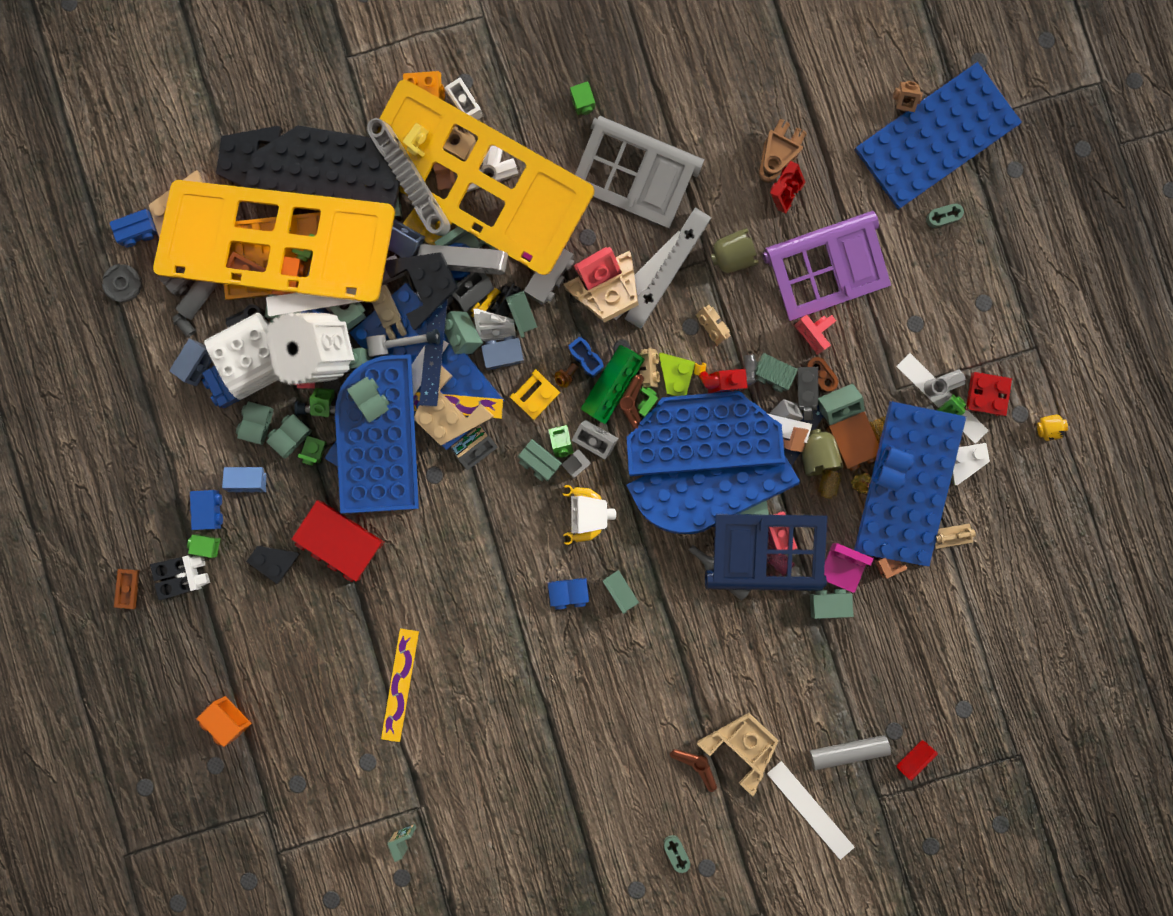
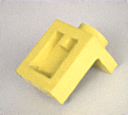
M415 123L402 141L408 146L406 149L414 156L419 154L423 157L425 153L418 146L426 140V135L429 131Z

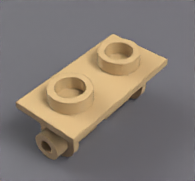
M708 305L696 314L700 324L704 326L710 338L717 346L731 336V331L723 321L717 324L716 321L720 319V316L714 307Z
M652 348L641 349L639 355L645 359L641 367H646V370L640 371V375L644 378L642 387L647 388L651 386L658 388L660 374L657 371V364L659 363L657 350Z
M970 523L940 528L936 536L935 549L973 543V537L976 536L975 530H971Z

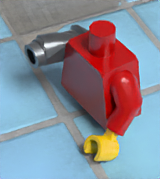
M755 355L743 356L744 369L723 370L711 374L706 372V363L702 362V365L695 363L694 374L699 376L704 386L708 389V393L743 392L747 389V386L754 384L757 380L755 379L757 361Z

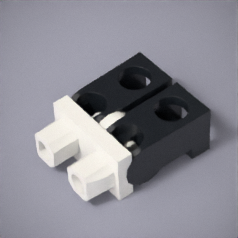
M188 555L150 564L154 581L175 576L174 579L155 583L158 600H165L202 589L201 586L210 583L207 573L198 575L197 571L198 567L205 566L204 556Z

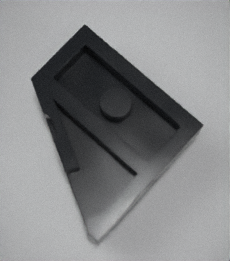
M257 546L246 562L273 582L279 584L300 556V553Z

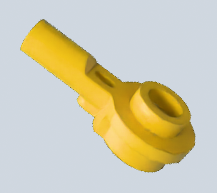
M494 287L482 304L477 302L470 310L472 312L470 316L474 317V309L486 311L500 291Z

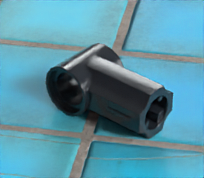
M251 304L243 311L225 318V323L229 328L252 316L255 311H258L265 318V310Z

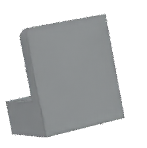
M785 399L769 413L796 421L803 419L798 404Z
M579 449L562 463V466L573 479L591 465L590 461Z

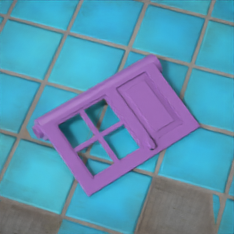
M874 211L765 248V252L762 253L763 259L766 264L773 267L789 321L891 286L875 231L879 228V221ZM825 244L831 266L812 272L806 251ZM802 252L808 274L789 281L783 259ZM833 270L839 291L820 298L814 276ZM810 278L816 299L797 306L790 284Z

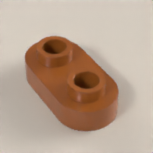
M820 357L809 360L806 367H813L814 364L819 367L818 387L824 392L835 390L838 386V378L828 364ZM825 379L830 381V386L825 385Z

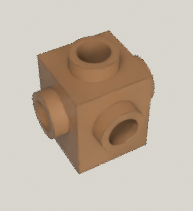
M900 81L899 87L895 88L893 93L896 109L915 112L917 105L920 104L922 99V92H920V87L917 83L913 81Z

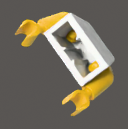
M570 485L564 486V488H570V493L562 494L566 497H571V533L567 532L563 535L570 536L571 541L564 542V544L569 545L573 541H590L598 536L602 529L607 528V520L616 519V510L607 509V501L601 500V496L593 490L580 487L573 489Z

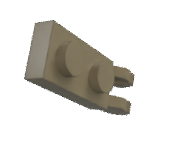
M381 286L379 298L377 301L372 302L383 328H385L390 340L396 339V335L391 327L396 324L402 336L407 335L402 323V317L387 286Z

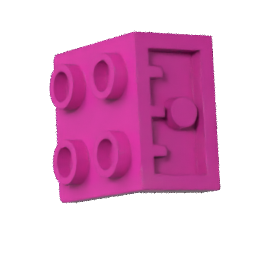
M832 543L825 560L824 575H826L828 583L854 593L865 566H871L874 558L838 543Z

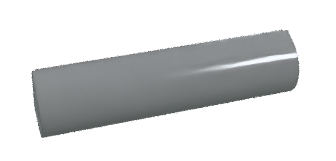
M885 735L809 750L814 771L891 755L890 744Z

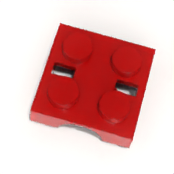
M790 161L787 167L783 168L777 183L773 184L770 192L777 210L784 214L791 207L795 194L801 191L806 183L799 164Z
M979 372L971 373L966 410L986 412L1002 417L1006 416L1012 378ZM975 389L979 390L978 394L974 393ZM998 394H1004L1003 398H998Z

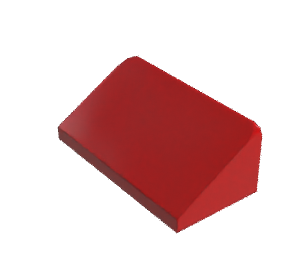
M921 740L896 767L906 778L912 781L938 753L924 740Z

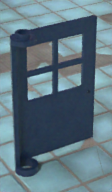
M716 514L713 571H705V588L708 590L822 591L823 587H826L827 578L824 575L827 515ZM768 527H789L788 550L767 549ZM794 527H814L813 550H793ZM767 554H788L787 576H766ZM792 554H813L812 577L791 576Z

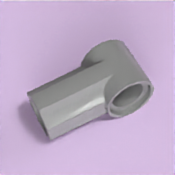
M957 369L935 379L928 380L924 384V392L931 397L938 396L965 385L964 373ZM935 383L938 386L937 392L934 390Z

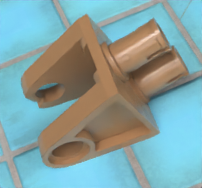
M779 119L774 131L770 130L764 142L759 176L761 180L767 183L774 181L781 175L783 168L787 167L790 161L794 162L803 148L801 143L807 135L803 130L800 137H798L801 129L796 128L791 140L784 137L790 124L786 121L783 128H781L785 121L783 119ZM764 170L770 174H773V176L766 177L764 175Z

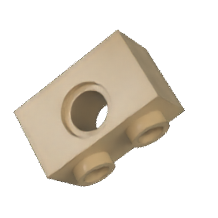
M454 126L443 149L456 158L466 161L476 144L475 137L468 132L462 133L458 130L457 126ZM453 139L460 140V142L457 145L451 144V141Z

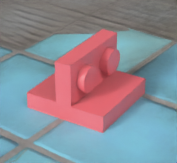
M605 247L573 265L575 271L584 282L587 291L622 273L610 247Z
M806 314L794 326L818 355L830 346L822 332L835 323L836 319L832 315L828 318L823 316L813 323Z

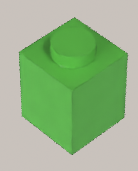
M585 82L570 87V95L577 115L590 114L595 109V100L589 83Z
M193 534L187 543L188 554L209 558L217 557L221 538Z

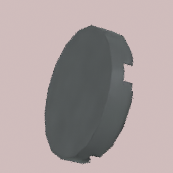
M117 264L108 268L103 275L102 288L105 294L114 301L121 303L129 302L140 293L142 280L138 271L131 266Z

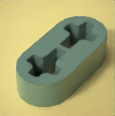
M950 204L934 209L927 215L926 222L932 228L954 223L962 218L964 209L959 204ZM952 209L953 211L958 212L956 216H948L947 214L950 213ZM934 214H935L936 217H938V216H942V217H943V218L939 219L938 221L932 220V217L934 216Z
M675 835L666 837L664 848L673 868L679 873L688 871L690 860L680 839ZM670 841H673V843L677 842L676 852L673 851L672 847L668 848ZM680 855L681 860L685 861L684 867H681V865H677V856Z

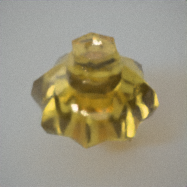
M867 473L856 474L850 482L853 489L860 494L868 493L871 478Z

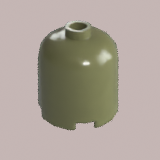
M747 228L722 237L714 243V254L711 255L714 266L718 265L722 272L733 273L759 265L758 260L753 258L757 254L751 237H746V233H749Z
M821 429L810 431L808 441L805 443L803 452H801L805 476L825 474L824 470L831 468L833 472L842 469L843 464L835 437L831 433L821 432Z

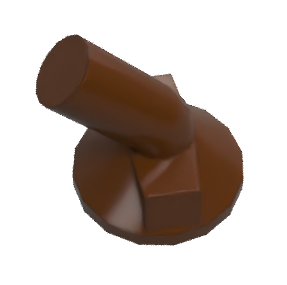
M573 362L566 372L562 369L558 370L555 373L556 383L564 388L568 387L573 381L572 375L579 366Z

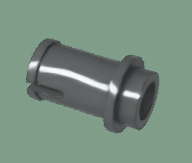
M178 313L172 318L173 324L179 327L186 338L195 334L196 330L186 317Z

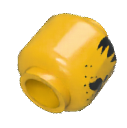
M1058 414L1042 417L1040 422L1037 423L1038 435L1040 438L1043 437L1045 441L1062 439L1065 431H1068L1066 419L1062 420Z

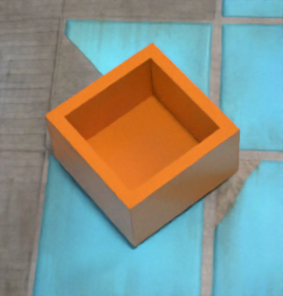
M226 696L214 701L196 718L199 721L200 727L213 736L212 738L216 744L223 747L236 740L252 724Z

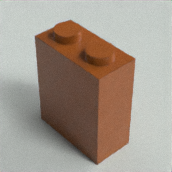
M865 411L826 427V431L831 433L836 439L843 470L849 468L850 471L860 468V463L867 461L869 464L876 460L879 443Z

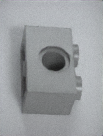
M584 420L579 425L572 441L606 459L611 454L619 438Z

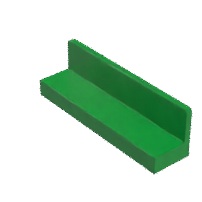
M619 345L581 407V410L606 424L645 359L634 351Z

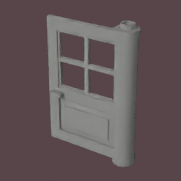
M599 116L598 119L594 118L591 125L593 131L575 175L586 180L594 159L612 166L613 168L605 188L590 183L595 190L593 197L670 228L691 176L698 177L705 159L602 116ZM604 134L623 142L615 163L596 156ZM626 144L646 151L637 173L618 165ZM616 169L635 176L627 198L608 190Z

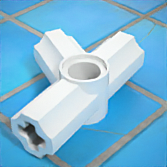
M491 146L483 160L482 168L479 170L484 174L492 173L494 175L492 178L498 182L518 176L514 159L500 162L503 150L496 146ZM472 183V184H470V186H469V188H468V190H467L466 192H469V191H472V190H475V189H478V188H481V187H479V186H477L476 184Z

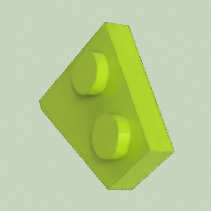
M659 353L666 394L671 396L687 395L695 362Z

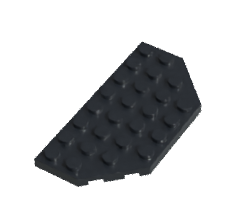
M298 125L252 153L243 187L387 203L392 205L395 210L401 185L371 137Z

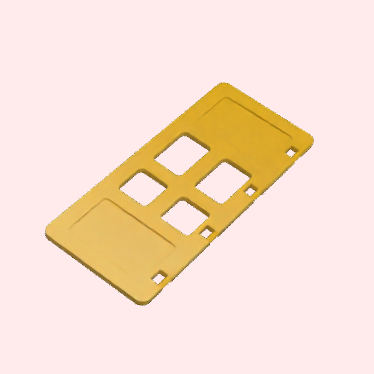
M405 79L399 81L380 119L391 126L424 181L435 163H439L457 173L458 177L446 199H442L432 193L447 219L498 250L508 253V256L537 273L548 275L595 192L594 187L585 180ZM415 123L429 131L426 135V140L418 146L425 153L423 157L419 154L416 156L411 154L406 149L408 146L402 142ZM455 125H459L478 136V140L466 161L456 158L443 149ZM382 126L378 128L377 133L381 132ZM491 146L498 147L526 164V168L513 189L508 188L479 170ZM472 183L505 202L502 212L492 227L459 208V204ZM400 186L399 191L408 196V194L404 192V188ZM475 223L483 227L481 233L472 229ZM524 252L533 256L530 262L522 258Z
M176 180L170 187L153 270L157 275L164 277L375 302L380 295L395 210L392 205L387 203ZM249 202L279 206L275 229L270 232L236 228L235 221L239 203ZM295 208L321 211L316 236L289 234ZM240 242L270 246L266 271L255 272L227 268L231 243ZM287 249L313 251L308 277L281 275L284 255ZM177 267L185 268L184 274L176 273ZM233 274L242 275L241 281L232 280ZM289 282H299L298 288L289 287ZM347 288L357 289L356 295L346 294Z

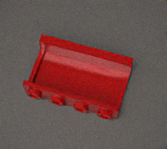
M321 500L315 502L292 537V540L296 542L294 544L296 547L303 551L307 549L312 553L311 556L318 561L324 560L328 563V568L335 572L339 570L344 574L343 577L350 582L361 579L360 576L377 550L385 543Z

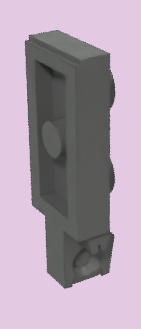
M798 367L799 409L804 410V420H812L813 410H817V405H819L818 367Z

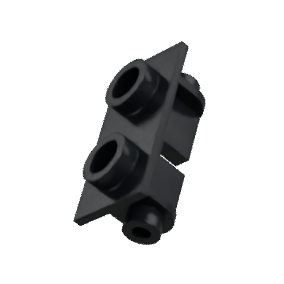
M508 282L504 284L499 292L501 294L500 297L490 307V313L508 317L511 310L507 305L506 297L519 293L521 288L514 286V283Z

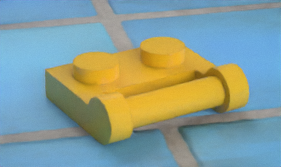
M536 369L519 390L509 396L533 420L560 394ZM539 380L542 384L523 402L520 398Z

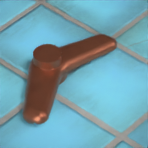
M635 375L620 400V407L634 430L638 429L641 422L635 407V400L644 379L642 375Z
M677 749L671 751V758L692 766L700 774L708 791L714 792L717 789L706 756H698Z

